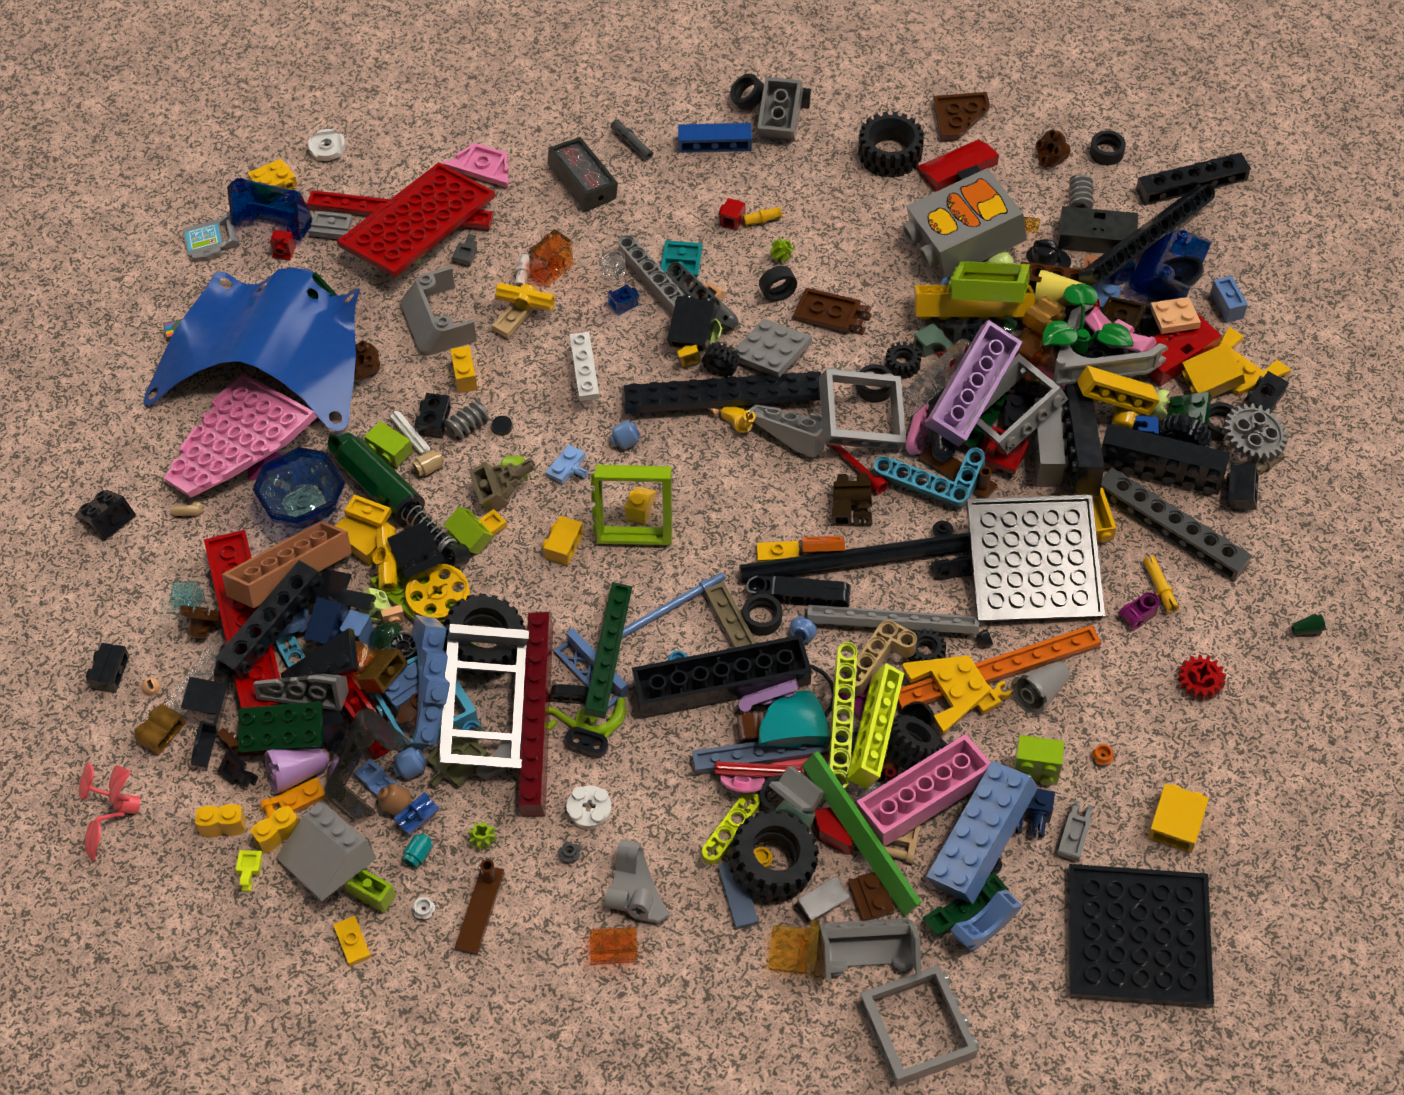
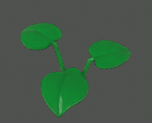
M1081 283L1072 284L1064 291V299L1069 304L1082 306L1079 330L1076 332L1074 327L1069 328V325L1064 321H1053L1045 327L1043 332L1044 347L1073 344V350L1078 353H1085L1088 350L1089 344H1093L1096 337L1099 342L1108 346L1133 347L1134 342L1127 328L1121 324L1107 323L1103 325L1102 330H1097L1092 337L1087 330L1083 329L1085 305L1096 304L1098 295L1094 288Z

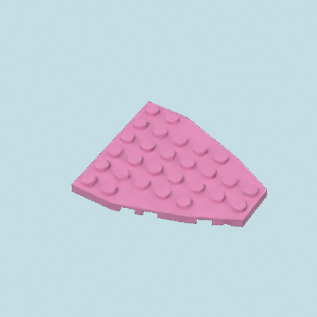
M241 373L212 400V409L209 413H203L201 425L194 426L179 449L181 452L179 459L173 460L171 468L167 471L164 479L169 485L188 497H194L233 478L286 446L309 426L317 416L314 411L245 373Z

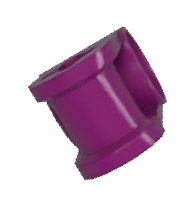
M1144 593L1134 601L1123 606L1118 612V616L1124 618L1130 625V629L1135 631L1156 616L1160 602L1159 598L1154 593Z

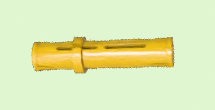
M1150 555V561L1148 556H1146L1142 562L1156 587L1158 598L1162 600L1167 613H1172L1171 608L1176 612L1179 609V605L1173 596L1172 587L1168 585L1157 563L1156 557Z

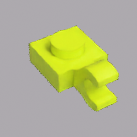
M239 850L235 871L237 875H241L239 885L242 886L243 892H251L253 875H260L263 860L262 851Z

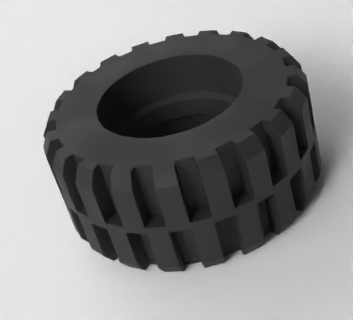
M479 593L478 597H475L474 594L469 595L466 600L462 598L457 601L456 606L453 605L449 609L448 615H446L444 626L447 630L443 650L445 652L447 650V636L450 624L486 625L493 628L526 630L523 625L524 620L521 615L517 616L518 610L514 606L510 607L509 602L505 599L501 601L498 599V596L492 595L488 597L483 593ZM458 642L457 661L514 665L516 662L517 646L499 644L495 647L483 648L471 642ZM461 669L462 674L466 676L472 674L477 679H480L481 676L490 679L493 678L494 674L501 676L505 673Z
M768 810L767 814H764V811L755 813L754 817L749 816L746 818L744 823L740 824L737 828L728 852V860L730 861L728 867L731 873L735 872L733 875L735 883L742 884L740 889L745 893L747 891L753 893L752 897L755 899L763 897L764 902H771L772 899H776L777 902H783L786 897L792 899L797 896L798 892H802L815 871L818 863L817 855L819 853L818 846L814 845L816 838L813 833H808L810 828L806 823L802 825L798 817L794 816L792 818L788 816V812L784 811L779 814L776 813V810ZM762 842L777 843L789 852L793 866L785 870L769 869L757 860L753 847Z

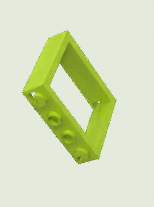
M960 261L958 267H955L951 281L948 284L949 293H952L951 299L1023 303L1029 286L1030 264Z
M596 465L595 473H591V486H595V490L591 492V502H595V506L592 507V519H596V523H593V534H597V544L672 545V466ZM603 481L662 482L663 527L604 526Z

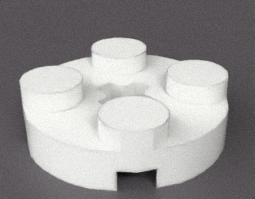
M323 129L314 133L315 136L312 139L310 137L308 141L309 152L316 161H330L343 156L346 145L341 133L339 135L335 130Z
M596 786L576 787L567 800L568 817L579 828L595 829L600 824H603L604 821L606 822L611 815V800L605 789ZM592 803V806H595V808H591L590 812H587L583 806Z

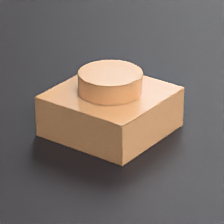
M401 605L380 610L384 628L396 627L404 623V613Z

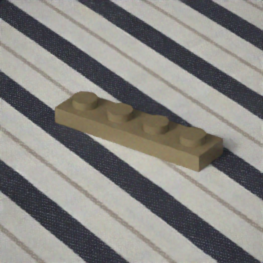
M721 582L706 588L705 595L733 648L755 644L756 641L725 583Z

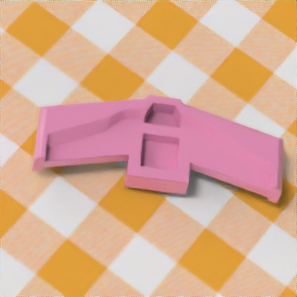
M1096 306L1084 319V322L1094 332L1102 330L1103 325L1112 323ZM1117 319L1115 323L1127 328L1134 345L1133 347H1108L1147 352L1157 342L1152 336L1146 337L1134 334L1135 330L1131 325Z

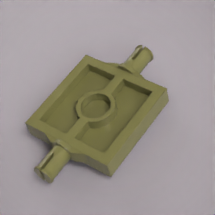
M478 726L475 730L486 732L481 726ZM452 737L451 754L485 757L489 755L478 744V739ZM439 744L426 758L427 762L437 771L428 782L433 787H436L445 778L460 787L478 766L438 764Z

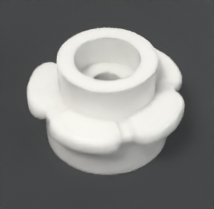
M426 897L417 899L413 904L414 916L418 919H429L435 911V904Z

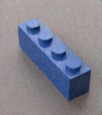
M751 123L678 124L679 153L752 151Z

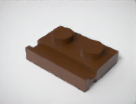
M875 872L860 875L858 878L848 879V884L862 921L874 920L894 914L895 910L888 891Z

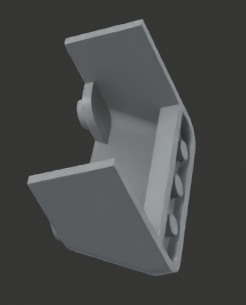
M451 266L420 275L401 299V307L418 351L425 356L477 341L473 319L454 325L452 319L448 316L434 318L426 298L427 296L455 288Z
M910 919L829 922L820 925L823 969L826 980H831V975H841L842 971L847 970V966L893 964L894 967L902 972L912 971L914 968L916 975H921L920 937L913 921Z

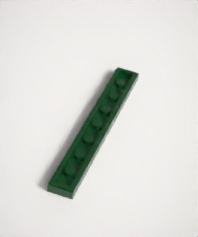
M615 582L611 584L584 715L602 719L606 717L633 586Z

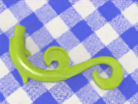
M623 697L617 698L613 714L607 717L609 720L598 726H590L584 723L586 720H590L591 725H593L598 720V717L584 715L585 707L577 712L576 720L552 707H549V713L557 716L571 728H584L608 738L613 731L621 726L625 719L627 711L625 708L626 699ZM553 718V720L549 722V731L552 730L557 724V720L555 718Z

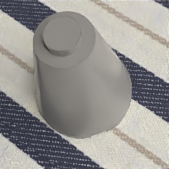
M1054 662L1016 676L1011 682V688L1014 687L1015 693L1012 695L1015 702L1027 713L1041 714L1070 678L1069 669L1061 662Z

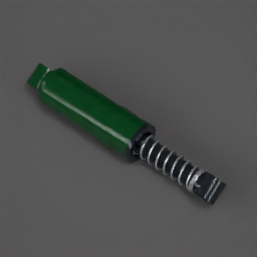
M348 432L331 435L328 438V449L335 455L336 464L374 502L391 508L392 513L389 517L399 526L408 524L412 527L425 521L439 552L443 554L445 559L442 562L443 564L456 567L467 564L470 561L469 548L465 544H457V541L452 536H447L446 530L442 531L441 525L437 526L436 520L431 521V515L426 516L427 511L423 510L425 506L424 498L364 439Z

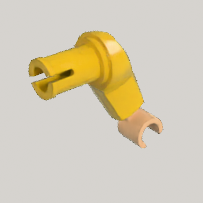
M735 406L708 408L710 410L708 414L716 417L721 413V418L731 423L733 428L739 433L749 432L756 418L753 411L749 414L750 410L745 411Z

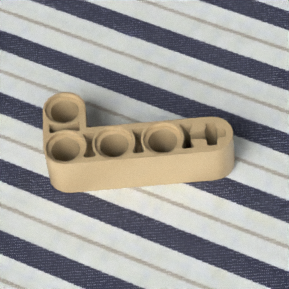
M890 620L883 621L878 626L857 657L855 696H859L864 692L871 681L872 675L879 670L891 651L905 658L915 654L917 636L914 632ZM863 665H869L870 667L864 668V667H862V666H863ZM846 673L845 679L851 678V676L848 673Z

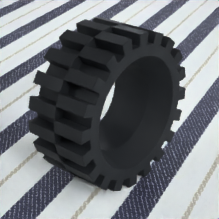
M883 112V116H880L877 113L873 119L869 117L866 120V124L863 123L861 126L858 146L859 160L861 163L864 162L863 166L866 169L871 167V173L875 174L878 171L879 176L882 177L885 174H889V177H894V174H898L899 177L904 176V171L909 174L912 172V168L916 169L922 160L924 131L921 129L919 122L915 124L913 117L907 119V114L903 113L902 116H898V112H893V115ZM893 140L902 143L906 149L898 152H887L878 149L875 145L882 141Z

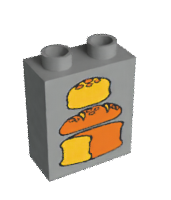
M988 168L906 206L909 222L903 224V231L908 242L911 245L920 243L922 247L919 248L926 267L930 269L936 266L945 278L953 275V271H955V267H958L960 261L982 262L1027 240L1023 212Z

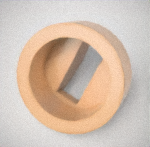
M150 677L143 681L142 689L146 695L153 696L160 691L161 686L156 678ZM152 683L154 688L150 689L148 684Z

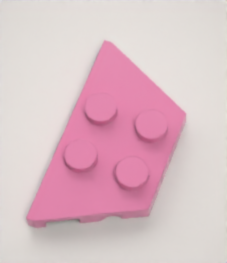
M473 143L465 150L458 152L453 160H445L443 162V165L460 174L506 188L509 186L508 155L506 152Z

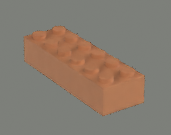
M319 521L222 574L227 597L252 608L259 607L298 560L319 572L350 555L352 551L348 531Z

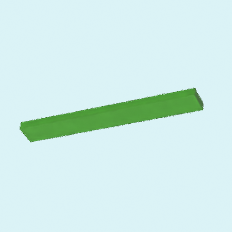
M820 752L813 753L802 764L803 768L814 784L825 792L823 795L824 799L904 916L909 914L922 903Z

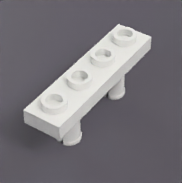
M589 332L570 334L579 400L599 399Z

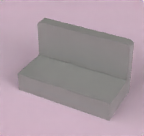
M793 766L786 768L779 781H772L769 784V787L801 812L814 811L825 793Z

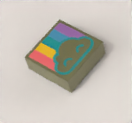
M182 319L163 323L167 342L170 341Z

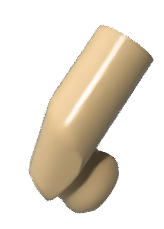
M193 502L192 505L172 506L171 514L172 516H199L202 513L203 505L200 502Z

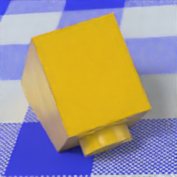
M639 486L631 490L625 505L626 521L646 525L657 491Z

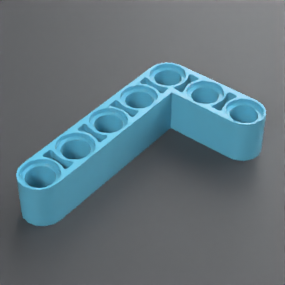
M979 448L968 450L954 482L886 456L877 458L874 468L876 474L887 481L962 508L966 506L967 499L972 497L978 482L979 470L985 466L984 452ZM973 456L981 457L978 463L970 461ZM883 464L889 465L886 471H880L879 467ZM902 471L908 472L905 478H899L898 474ZM966 474H971L973 476V479L968 482L964 481L962 478ZM924 478L927 480V483L920 486L917 484V481ZM938 486L946 487V490L942 493L935 491ZM957 493L965 494L962 500H957L954 497Z

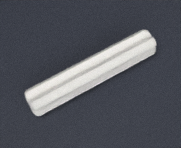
M394 411L390 415V419L404 436L411 441L414 448L421 455L430 451V447L400 412Z

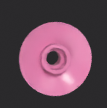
M721 775L720 781L728 789L743 794L761 790L765 779L764 777Z

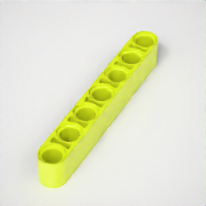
M851 642L840 644L835 658L828 763L835 776L843 781V788L845 790L849 784L847 776L851 764L858 653L857 647ZM848 651L852 657L845 658L841 652ZM847 672L851 678L844 679L840 676V673ZM846 693L849 699L842 700L838 694ZM844 714L848 720L842 722L837 718V715ZM842 735L847 741L839 743L835 737ZM842 757L845 760V764H837L834 758Z

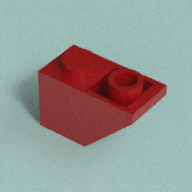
M831 807L815 810L813 822L819 840L846 855L852 854V846L855 843Z

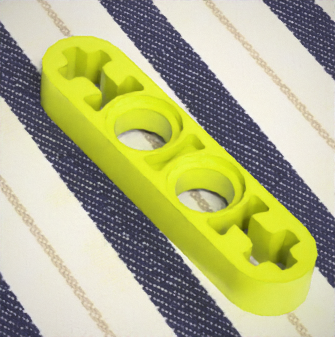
M756 792L743 793L704 844L702 858L706 863L717 864L721 861L730 848L737 828L740 824L744 823L746 818L754 816L758 811L760 797ZM751 799H753L754 805L749 804L745 811L744 808L746 807V800L750 801ZM734 815H741L744 820L740 824H735L731 818ZM721 832L731 834V838L727 841L721 840L718 836ZM717 843L719 846L716 849V855L708 856V851L712 852Z

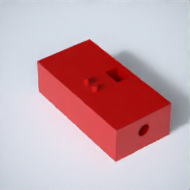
M1198 313L1197 315L1201 322L1200 328L1165 334L1159 333L1154 336L1157 342L1156 345L1162 343L1169 348L1161 354V356L1166 358V361L1152 372L1146 374L1159 387L1182 373L1181 371L1184 370L1182 362L1220 345L1222 335Z

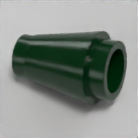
M1314 613L1291 624L1295 636L1321 634V631L1326 630L1322 614L1317 615Z

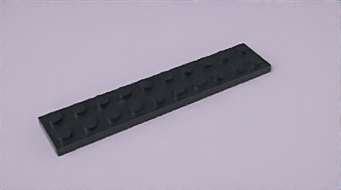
M791 372L782 374L780 378L769 374L661 383L650 382L646 384L632 383L624 385L626 414L818 401L820 400L819 376L821 372Z

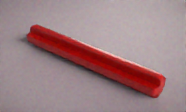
M717 761L714 765V772L716 775L770 778L776 775H783L786 768L793 765ZM793 766L802 773L801 766Z

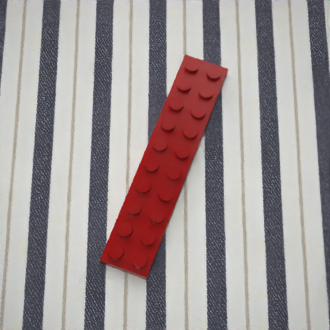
M245 530L204 539L227 643L258 608L249 607L227 597L222 577L223 573L252 558ZM271 644L265 654L252 666L251 671L242 679L234 675L241 708L286 704L256 698L253 685L255 681L280 679L273 645Z

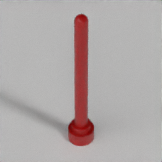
M828 444L859 473L868 474V479L871 480V489L877 495L887 489L889 483L883 477H875L841 445Z

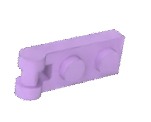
M796 678L743 696L739 702L740 710L746 712L754 704L762 702V705L774 702V698L780 695L786 698L796 694L795 690H798L799 687Z

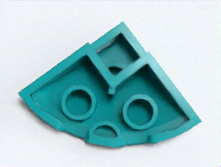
M795 691L796 694L792 696L781 697L774 701L766 710L767 713L760 723L759 745L800 748L803 744L824 745L830 738V732L821 704L812 691Z

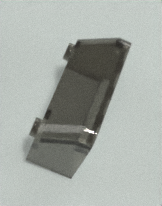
M370 708L359 710L356 713L326 773L325 795L327 799L352 821L373 816L376 813L375 810L346 786L365 748L370 747L375 740L388 751L409 748L413 744Z

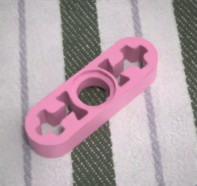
M928 404L917 406L906 440V449L910 455L921 454L924 451L929 434V428L924 425L928 418Z

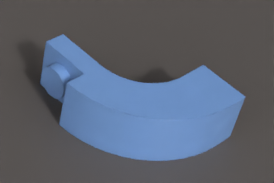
M1008 890L999 891L977 915L967 921L956 923L951 931L956 935L955 938L959 943L967 946L971 951L975 950L1003 929L1023 905Z

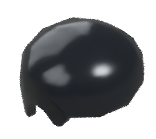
M913 701L903 706L899 712V715L916 717L930 727L934 724V712L924 702Z

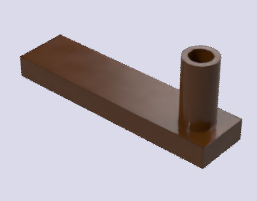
M932 444L919 455V461L951 481H955L962 462L952 456L944 462L937 461L932 455ZM987 466L980 468L978 482L973 492L979 498H989L997 489V484L990 480L992 470ZM966 474L962 479L968 482L973 479V476Z
M485 859L480 864L481 870L455 945L456 951L478 956L505 874L504 869L495 868L493 861L490 859Z

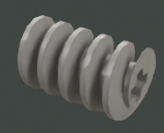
M1073 175L1069 180V207L1092 209L1093 179L1087 175Z
M476 399L475 402L469 403V406L463 407V411L459 410L456 415L453 414L450 416V419L444 420V425L453 438L459 436L463 439V431L469 435V427L476 430L475 423L477 422L482 426V418L485 421H489V416L483 404Z

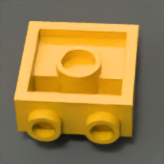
M282 159L248 172L250 180L264 200L273 198L298 186L295 175Z

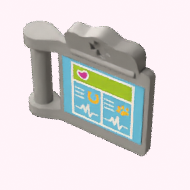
M225 214L219 219L184 228L183 234L188 257H192L194 262L210 261L222 255L221 249L239 247L240 242L236 237L234 228V215ZM221 225H226L229 239L226 241L223 239Z

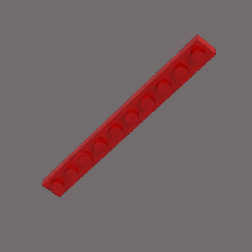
M311 190L307 207L313 210L369 216L390 199ZM479 210L459 227L490 230L493 211Z

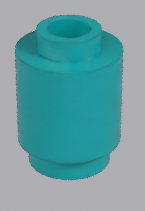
M420 833V835L414 834L403 851L402 861L415 869L418 865H422L433 848L432 839L423 833Z

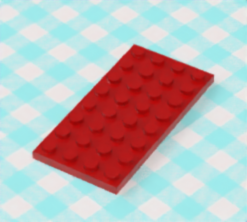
M438 162L339 238L337 245L395 278L495 198V191Z

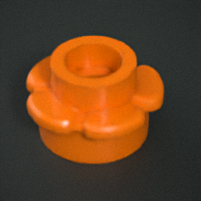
M1100 744L1092 751V758L1095 759L1097 764L1108 765L1112 763L1114 753L1110 746Z

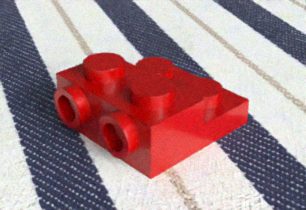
M992 426V429L999 435L1005 432V430ZM984 435L982 440L983 446L978 448L984 452L985 466L989 467L993 472L998 468L1015 475L1031 440L1025 438L1011 452L1006 454ZM974 456V458L977 459L976 463H978L981 460V457Z

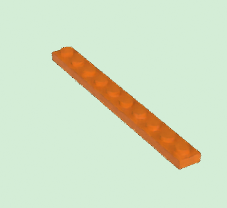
M1090 625L974 664L988 684L1100 647L1101 641L1093 626ZM929 678L902 687L897 703L900 709H902L903 706L913 701H921L928 704L945 697L934 679Z

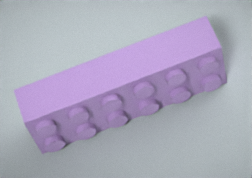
M990 320L983 324L924 425L956 446L964 443L1021 346L1022 341Z

